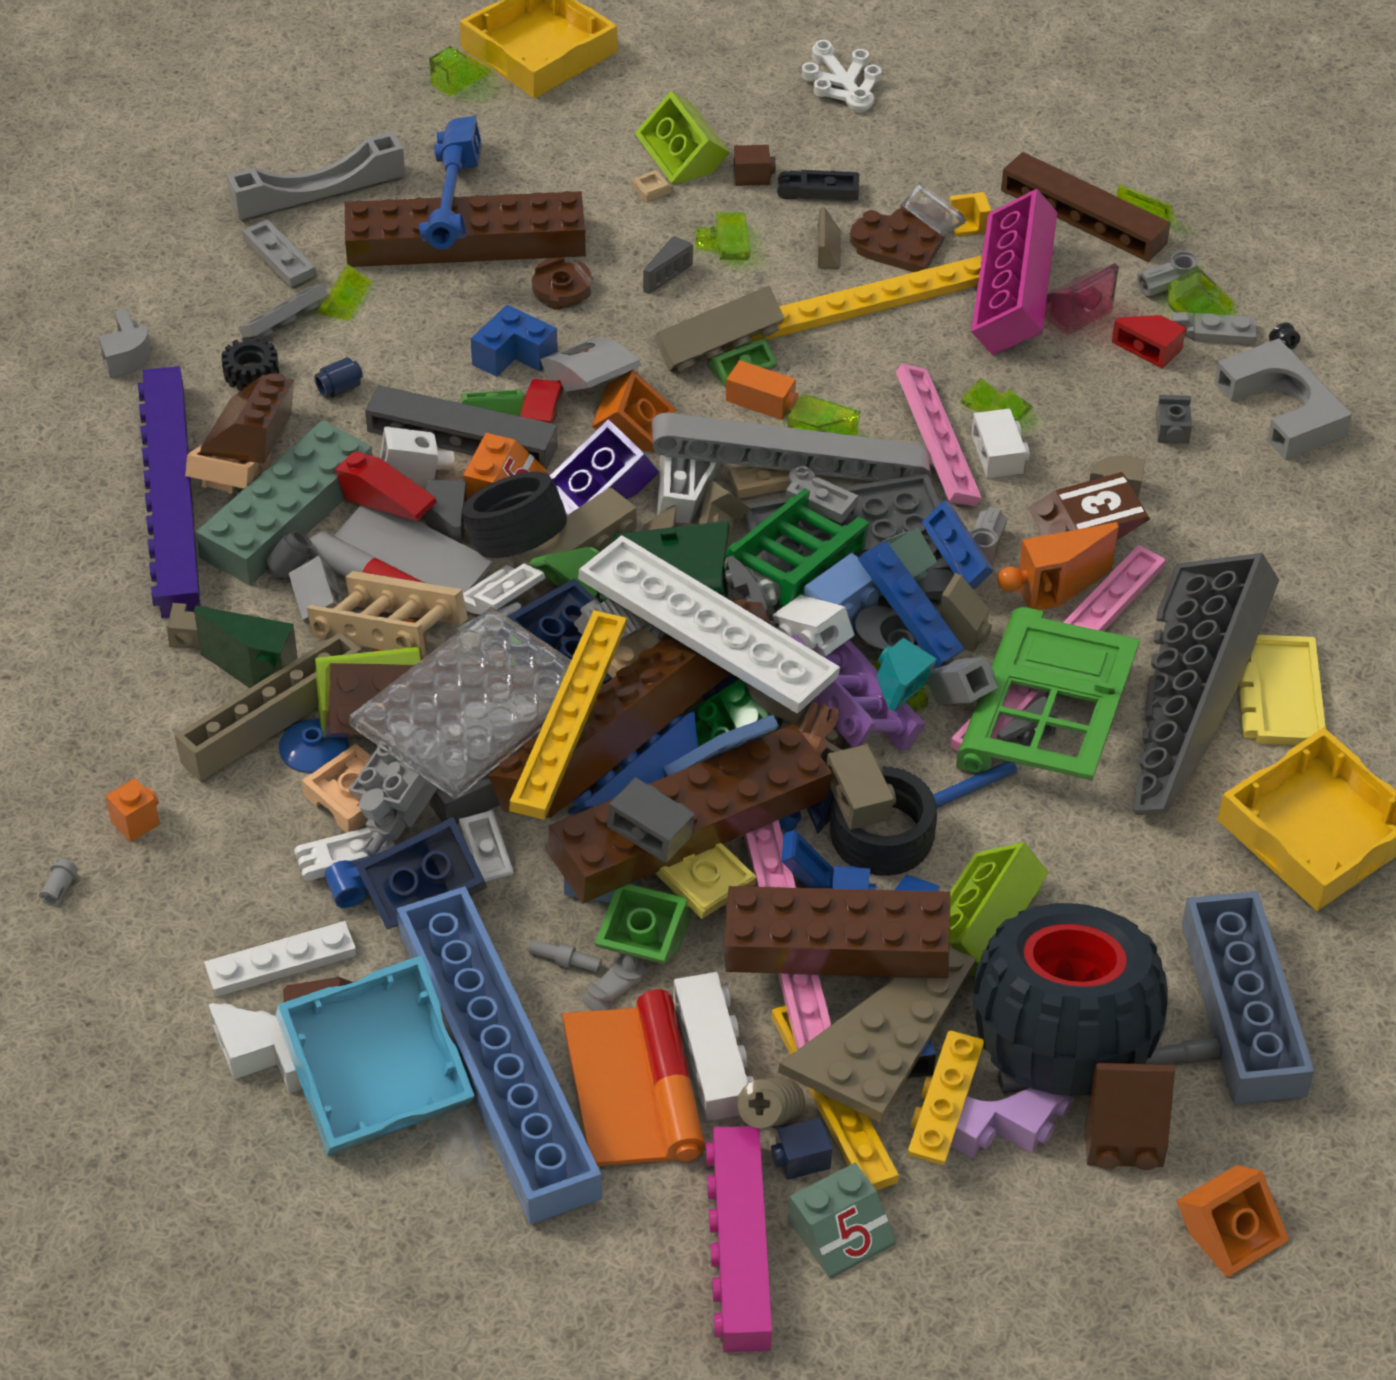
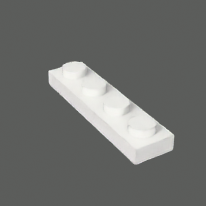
M343 921L204 961L214 996L218 997L355 957L356 948L347 924Z

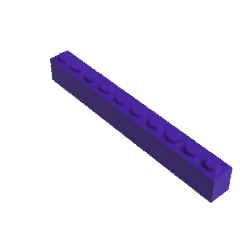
M180 366L144 369L143 383H138L140 402L145 401V404H139L141 423H146V426H141L142 444L148 445V448H142L144 467H149V470H143L146 490L151 489L150 493H145L147 512H152L151 516H146L148 535H154V539H148L150 559L155 558V562L149 563L151 582H157V586L151 587L153 606L160 607L161 618L170 617L173 603L186 604L187 612H194L196 606H201L191 477L185 476L189 448L184 386Z

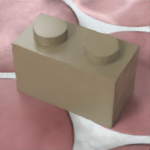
M868 744L829 753L826 765L833 772L830 788L849 829L852 830L890 820L892 806L896 803L895 791L891 784L886 783L883 777L881 762L877 756H873Z

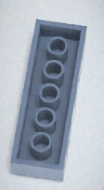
M1258 891L1187 898L1181 925L1212 1032L1220 1044V1059L1233 1104L1307 1097L1314 1075V1068Z

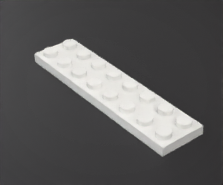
M622 535L579 569L578 579L795 713H799L839 676L840 667Z

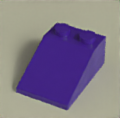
M608 419L549 476L557 487L565 507V512L570 514L610 487L625 499L633 497L660 472L648 457Z

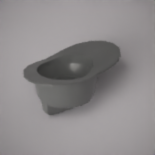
M872 606L858 613L855 620V628L858 635L868 645L880 649L881 653L888 645L893 647L902 638L922 649L894 609Z

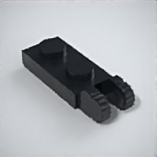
M790 170L780 172L778 176V184L780 185L777 188L779 198L781 197L782 199H796L800 196L803 198L858 200L859 197L858 172Z

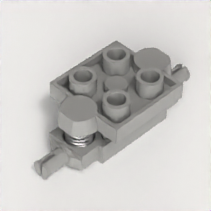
M444 726L436 741L425 730L412 728L402 738L386 735L378 745L365 767L349 788V792L353 797L360 800L359 807L365 818L368 819L365 825L373 833L362 848L365 854L370 857L375 856L385 841L397 840L405 827L411 828L448 773L445 767L453 755L447 748L454 739L453 732L455 730L453 728Z

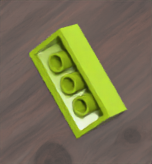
M1025 842L974 853L950 890V946L976 958L974 968L969 976L976 975V969L984 950H986L990 938L996 934V929L1006 919L1014 918L1018 915V912L1027 909L1032 899L1041 891V885L1049 873Z

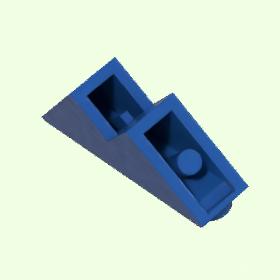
M689 712L683 716L681 714L678 715L665 728L643 743V747L637 752L633 751L619 763L620 766L615 771L611 769L597 780V786L592 791L587 788L572 800L574 806L568 810V814L575 815L614 799L635 777L646 784L667 777L668 775L664 769L665 766L698 748L695 713Z

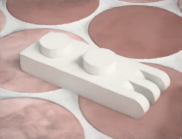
M367 827L297 846L294 849V853L302 870L303 879L311 881L325 877L327 868L338 861L347 860L356 865L371 858L363 852L362 848L373 833ZM393 840L385 841L377 854L395 846Z

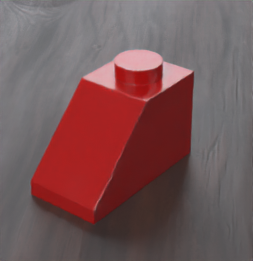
M1162 315L1118 317L1114 322L1111 343L1163 369L1182 351L1186 328Z

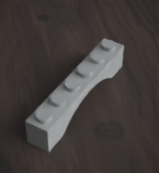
M389 132L366 138L344 158L312 172L281 175L252 168L226 176L230 204L238 219L242 220L405 176L404 150L395 133Z

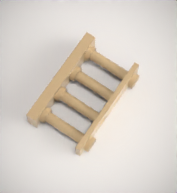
M352 571L345 577L349 596L333 609L314 605L307 607L311 632L314 638L328 640L341 632L353 643L363 647L380 650L418 647L420 657L426 655L423 634L438 621L461 625L468 619L462 589ZM355 607L365 608L361 613L351 612ZM382 612L393 613L388 618L377 617ZM409 617L421 618L416 623L405 622Z

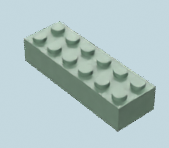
M322 420L196 531L200 558L250 586L268 570L266 558L285 534H290L292 530H296L306 535L345 500L335 468L355 451L373 456L372 446Z

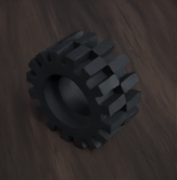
M248 337L242 338L243 342L239 343L238 340L232 341L233 347L229 344L225 347V351L221 354L224 379L226 383L229 382L230 387L234 388L237 385V390L241 391L262 375L279 374L277 350L272 343L268 345V340L262 339L259 342L258 337H253L252 341H248ZM251 362L259 363L254 366H242Z

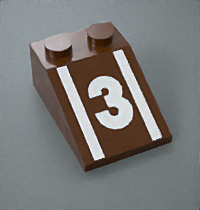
M1123 472L1055 490L1028 507L1043 536L1117 522L1119 526L1118 540L1150 520Z

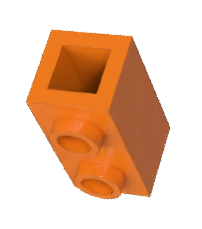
M739 360L726 379V401L783 420L788 410L793 411L798 402L799 394L795 392L796 379Z

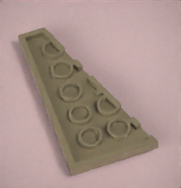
M950 946L949 978L896 977L780 1062L778 1073L881 1122L972 972L976 958Z

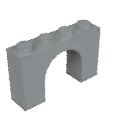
M1279 338L1218 361L1214 384L1231 402L1259 391L1278 390L1294 396L1303 404L1302 407L1271 419L1267 441L1285 460L1347 436L1352 416L1348 408L1342 405L1329 388L1324 386L1310 368L1306 367Z

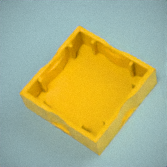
M501 0L460 20L461 48L534 99L618 52L617 25L577 0Z
M1324 727L1290 749L1277 763L1257 771L1223 794L1217 820L1316 911L1322 909L1396 857V790L1390 784L1371 773L1358 756Z

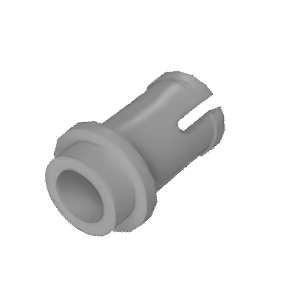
M60 859L50 867L51 875L39 893V898H43L42 901L46 904L59 906L69 885L78 878L77 866L66 859Z

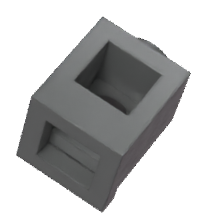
M1159 395L1155 416L1158 443L1189 444L1192 431L1191 396Z

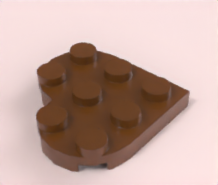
M914 201L903 202L901 208L897 209L891 216L880 214L874 210H868L863 213L862 218L852 225L850 243L857 249L856 253L867 259L910 272L928 269L945 240L947 232L946 213L941 209L918 205Z

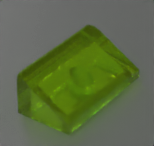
M1118 185L1117 197L1171 223L1175 220V213L1171 204L1124 185Z
M346 264L316 313L348 321L372 280Z

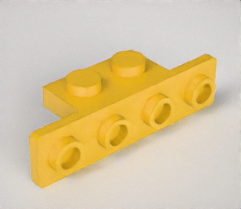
M948 1031L933 1077L927 1076L921 1094V1098L925 1099L923 1107L917 1106L913 1115L911 1129L915 1130L908 1148L909 1156L939 1165L946 1163L983 1049V1039L955 1031Z

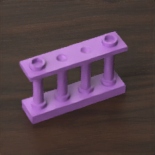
M793 635V636L791 637V638L795 639L796 641L800 642L801 644L805 645L806 647H808V646L799 638L798 635ZM847 640L827 656L821 655L840 667L839 676L817 695L812 702L818 703V709H820L822 703L829 706L828 720L833 707L838 709L839 715L835 728L852 748L863 745L870 733H885L900 750H909L926 723L907 702L895 712L888 708L876 678L878 674L877 669L850 640Z

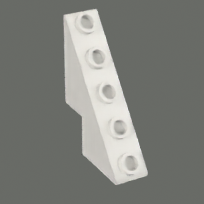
M212 1003L208 1005L212 1027L234 1079L277 1065L289 1093L302 1089L276 1016L265 1011L254 1012L239 1009L230 1004Z

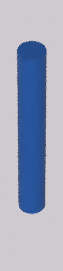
M1006 761L933 794L936 808L1016 773V764Z

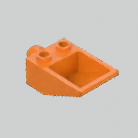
M1117 522L1023 539L1019 569L1013 566L1001 569L997 576L998 586L1003 591L1009 593L1020 590L1027 608L1042 610L1063 605L1111 572L1119 528Z

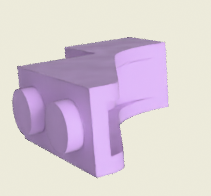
M1031 1088L999 1101H981L967 1096L951 1147L974 1158L980 1148L985 1150L989 1148L997 1134L1033 1153L1039 1143L1045 1145L1049 1141L1055 1129L1054 1121L1058 1116L1064 1118L1068 1114L1074 1098Z

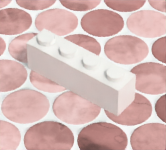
M717 972L674 979L673 1000L705 1121L739 1116L737 1105L739 1094L745 1085L753 1081V1077H746L744 1070L747 1067L746 1051L743 1045L738 1046L735 1037H739V1029L736 1016H729L727 1007L731 1006L727 985L721 986Z

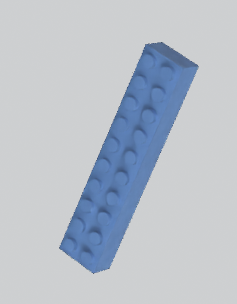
M466 886L397 908L400 938L410 959L421 955L424 959L440 1002L445 1029L452 1042L456 1045L473 1090L474 1103L529 1225L601 1200V1172Z

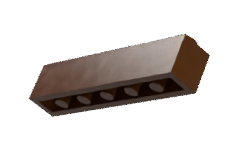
M1025 152L1020 153L1003 169L1002 192L1019 198L1038 189L1057 211L1058 219L1146 262H1149L1167 245L1171 222Z

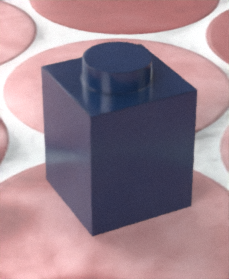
M821 1118L776 1129V1144L771 1145L772 1158L776 1168H783L787 1180L831 1169L832 1146Z

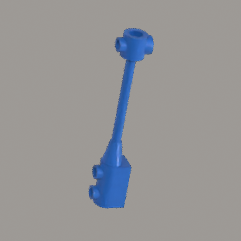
M476 115L453 119L448 122L445 131L437 132L438 144L434 145L435 157L437 162L444 164L446 170L441 204L439 209L434 210L430 214L428 222L419 223L422 241H428L436 249H447L455 243L456 239L466 237L463 216L461 213L455 214L452 211L459 172L461 169L477 167L479 163L482 139Z

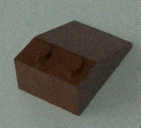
M1096 1064L1084 1125L1087 1165H1098L1103 1169H1112L1117 1166H1133L1141 1170H1151L1164 1166L1169 1142L1175 1065Z

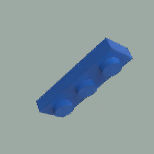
M943 501L921 522L952 572L962 575L973 590L994 571L952 504Z

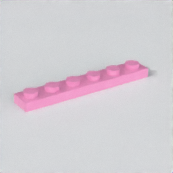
M902 363L896 371L897 377L948 500L955 504L976 507L982 497L928 370Z

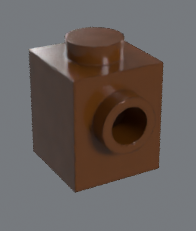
M734 145L733 167L735 186L770 185V174L776 173L775 156H770L769 145Z

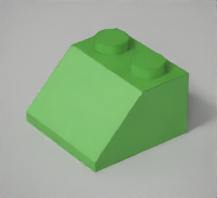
M632 884L616 889L595 941V947L666 964L680 950L690 922L687 898Z

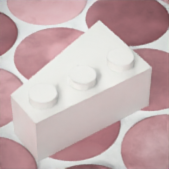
M660 455L657 516L671 506L676 505V523H691L705 497L708 482L714 480L722 463Z

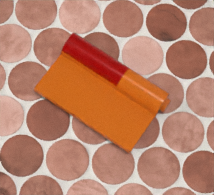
M655 989L639 996L635 1008L562 1013V1022L584 1137L597 1166L672 1160L689 1162L696 1159L705 1149V1142L672 994L664 989Z

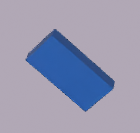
M792 830L784 833L781 862L808 888L832 889L834 868L797 831Z

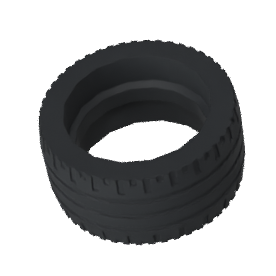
M525 472L493 482L473 494L462 508L464 522L474 546L480 555L492 559L515 556L537 548L560 533L567 523L565 507L557 487L549 474L544 472Z
M883 766V777L886 783L891 784L895 791L896 803L892 808H897L908 814L916 825L904 833L890 836L868 833L861 828L850 830L834 797L831 806L830 834L834 849L849 866L870 869V874L891 876L914 869L927 857L935 839L937 808L932 791H930V788L922 779L904 769Z

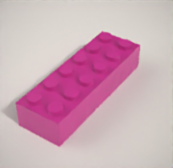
M1038 189L988 213L971 332L992 355L1002 350H1008L1015 344L1027 338H1033L1043 331L1057 211Z

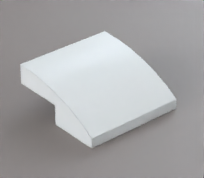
M524 563L516 569L506 565L463 593L466 611L475 614L492 613L545 579L544 572Z

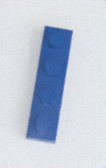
M887 541L866 551L858 558V561L920 647L937 659L934 665L936 668L964 650V647Z

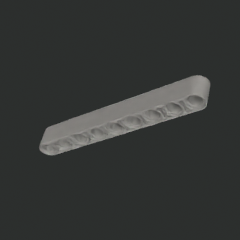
M661 413L652 420L653 449L656 453L663 456L791 471L795 467L805 466L817 475L874 482L927 473L929 478H931L928 450L925 446L916 443L676 413Z

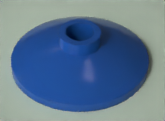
M319 719L304 720L292 725L284 732L279 742L280 756L285 764L303 773L315 772L348 749L347 738L323 737Z

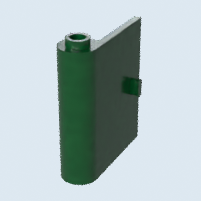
M729 521L614 534L613 542L622 535L729 600V586L725 574ZM600 593V602L602 603L607 600V597Z

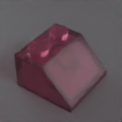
M1114 263L1090 270L1079 277H1075L1063 286L1051 290L1047 294L1045 318L1068 336L1112 312L1119 266Z

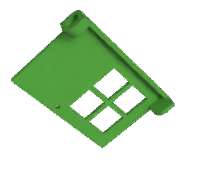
M1019 607L1013 610L991 665L997 689L978 699L957 753L956 768L972 773H980L988 770L992 758L1093 781L1140 644V639L1044 619V611ZM1015 684L1050 692L1042 715L1003 707L1010 685ZM1057 694L1096 702L1089 726L1049 717ZM999 714L1039 723L1030 747L991 738ZM1046 725L1086 734L1078 757L1038 749Z

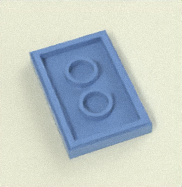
M774 715L720 734L668 764L664 769L669 776L759 739L777 729V721Z

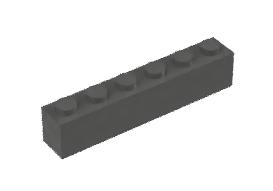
M378 385L365 409L367 432L383 435L384 427L431 432L435 435L437 448L468 455H474L485 433H490L516 440L547 470L558 447L556 424Z

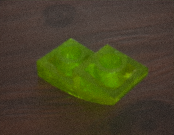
M982 378L961 399L963 405L977 413L1011 409L1014 420L1019 422L1033 409L1032 405L1012 390L1008 389L1002 394Z

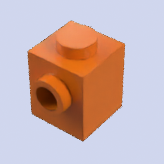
M135 778L105 795L110 821L130 842L160 825L156 807L159 805L156 794L150 787L144 788Z

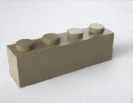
M769 285L658 331L654 339L668 370L672 371L678 368L679 372H684L696 366V360L706 357L707 361H709L712 357L724 353L723 349L733 345L736 349L751 343V337L759 334L762 337H767L778 332V326L781 325L785 318Z
M610 487L568 514L565 527L548 542L525 553L513 556L514 568L516 569L523 563L529 565L533 558L584 547H591L601 552L613 542L614 534L634 532L637 529V507ZM545 577V579L534 585L533 588L541 593L550 586H556V584Z

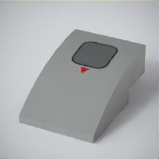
M604 337L589 338L540 359L548 380H560L564 392L587 389L642 366L640 360L631 351L616 341Z

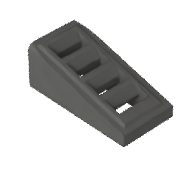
M675 236L671 237L643 270V291L650 294L693 264V244Z
M1045 696L1040 697L1024 711L1042 715L1047 698ZM1053 706L1049 717L1057 718L1058 710ZM1015 718L998 733L997 739L1030 746L1039 723ZM1046 725L1041 740L1054 735L1056 727Z

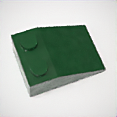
M196 606L194 609L201 655L248 688L253 687L298 658L294 624L202 606Z

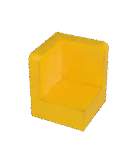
M985 193L951 196L948 219L954 235L965 236L986 233L988 213L992 211Z

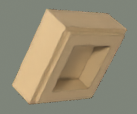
M657 170L631 179V187L646 203L671 193V185Z

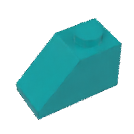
M904 638L893 647L888 645L878 660L881 667L876 678L887 706L893 712L926 685L937 660Z

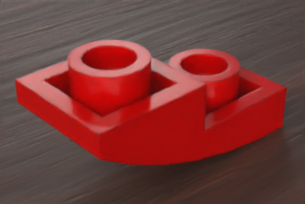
M533 379L527 390L520 417L553 423L557 416V403L563 394L561 381Z

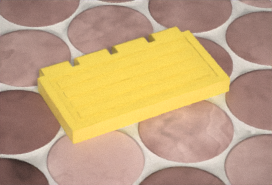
M1258 635L1238 685L1240 688L1239 697L1243 737L1256 738V744L1298 745L1323 727L1326 729L1315 637Z

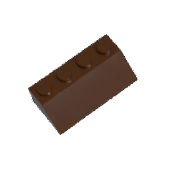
M275 373L262 375L230 398L201 446L200 453L264 464L291 416L294 380Z

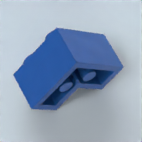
M506 305L471 338L472 365L496 377L514 360L541 371L543 365L540 359L558 352L556 327L509 305Z

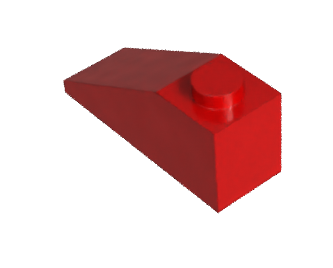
M355 451L335 468L345 501L415 521L437 503L433 495L378 457Z

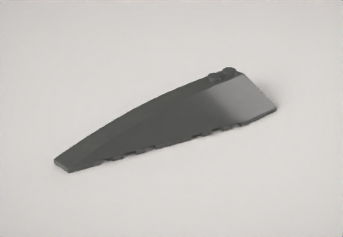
M1263 553L1176 564L1157 611L1156 620L1166 623L1164 632L1160 629L1155 631L1154 642L1161 645L1159 653L1153 654L1151 665L1155 668L1154 675L1149 677L1145 718L1148 723L1147 728L1143 729L1142 735L1145 748L1144 753L1140 754L1139 760L1142 774L1137 778L1133 810L1136 815L1164 814L1168 812L1196 769L1228 709L1251 656L1279 582V578Z

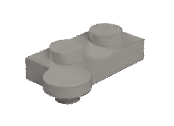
M798 466L789 473L790 485L786 489L785 499L787 500L806 488L810 490L808 508L838 523H842L857 505L858 495L818 477L815 478L814 472L808 467Z

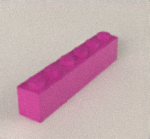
M751 1126L713 1127V1143H706L705 1148L706 1166H714V1176H707L708 1199H715L716 1209H709V1233H717V1243L710 1244L711 1267H719V1278H712L713 1302H720L721 1313H714L715 1338L722 1337L723 1352L771 1351L772 1321L760 1130Z

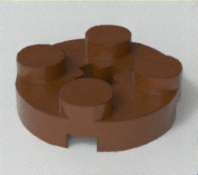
M557 257L545 260L535 268V274L532 276V291L540 301L547 303L551 309H561L564 306L577 304L591 295V272L584 263L578 260H574L573 264L564 262V258Z

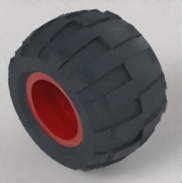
M1053 903L1020 911L1016 917L1006 919L996 929V934L990 938L977 966L973 1011L979 1038L984 1040L983 1049L989 1052L991 1055L990 1061L1001 1072L1010 1075L1016 1079V1082L1031 1089L1064 1096H1090L1097 1063L1146 1064L1148 1058L1152 1057L1164 1030L1168 1005V987L1166 974L1162 968V961L1157 953V946L1149 935L1138 929V925L1106 909L1085 904Z

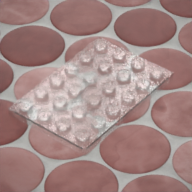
M490 607L349 715V726L456 800L541 731L571 659L493 607Z

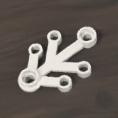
M827 40L817 41L812 47V60L818 64H826L833 74L819 71L817 64L808 62L802 65V78L808 81L815 80V95L846 101L849 109L854 112L862 113L868 111L874 103V96L871 90L875 83L881 80V68L877 65H868L869 52L867 50L856 49L852 53V64L846 72L835 58L834 47L831 42ZM866 66L864 71L865 80L860 88H858L855 81L862 68ZM831 84L843 87L845 90L832 88Z

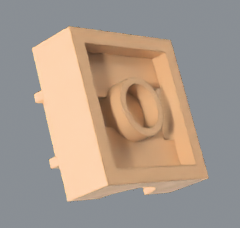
M202 445L187 454L185 476L201 479L203 488H215L232 494L235 492V487L245 489L253 482L254 477L261 475L270 467L271 452L263 464L201 454Z
M357 743L302 780L304 796L316 807L321 804L326 809L328 808L333 814L337 825L346 833L362 828L368 821L359 807V799H355L349 792V788L371 758V755Z

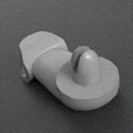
M630 955L617 958L613 966L596 984L590 982L587 987V993L582 999L585 1006L592 1011L611 1009L616 998L641 982L645 973L644 963L637 957Z

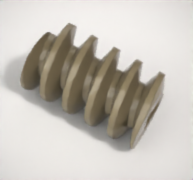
M775 1077L753 1080L745 1085L739 1094L737 1102L738 1111L745 1123L758 1129L791 1124L804 1111V1092L799 1084L790 1078Z

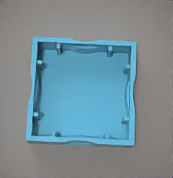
M422 955L371 972L366 977L351 984L328 987L278 1004L276 1017L327 1156L467 1106L474 1098L473 1090L456 1045L452 1042L445 1029L440 1002Z

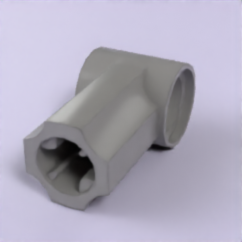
M1179 251L1172 255L1171 262L1138 273L1137 282L1141 292L1146 297L1172 288L1181 291L1192 289L1196 282L1198 262L1196 255L1189 251Z
M993 507L980 512L975 527L970 532L991 566L994 565L996 551L1007 524V517L1001 513L1000 509Z

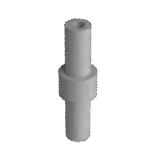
M532 939L529 946V953L555 960L556 965L570 968L573 965L598 973L602 965L601 958L577 952L576 947L563 943L556 946Z

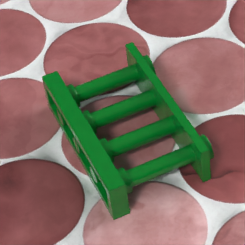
M804 488L796 496L790 497L781 508L738 542H733L726 552V558L733 556L744 566L779 584L781 589L779 604L785 606L798 596L804 595L805 585L849 554L853 553L856 555L865 548L869 522L858 516L849 525H844L843 527L808 508L810 490ZM803 520L833 536V538L823 542L795 527V525ZM784 535L815 553L811 556L803 557L776 542V540ZM765 550L796 568L792 572L788 571L785 573L756 556Z

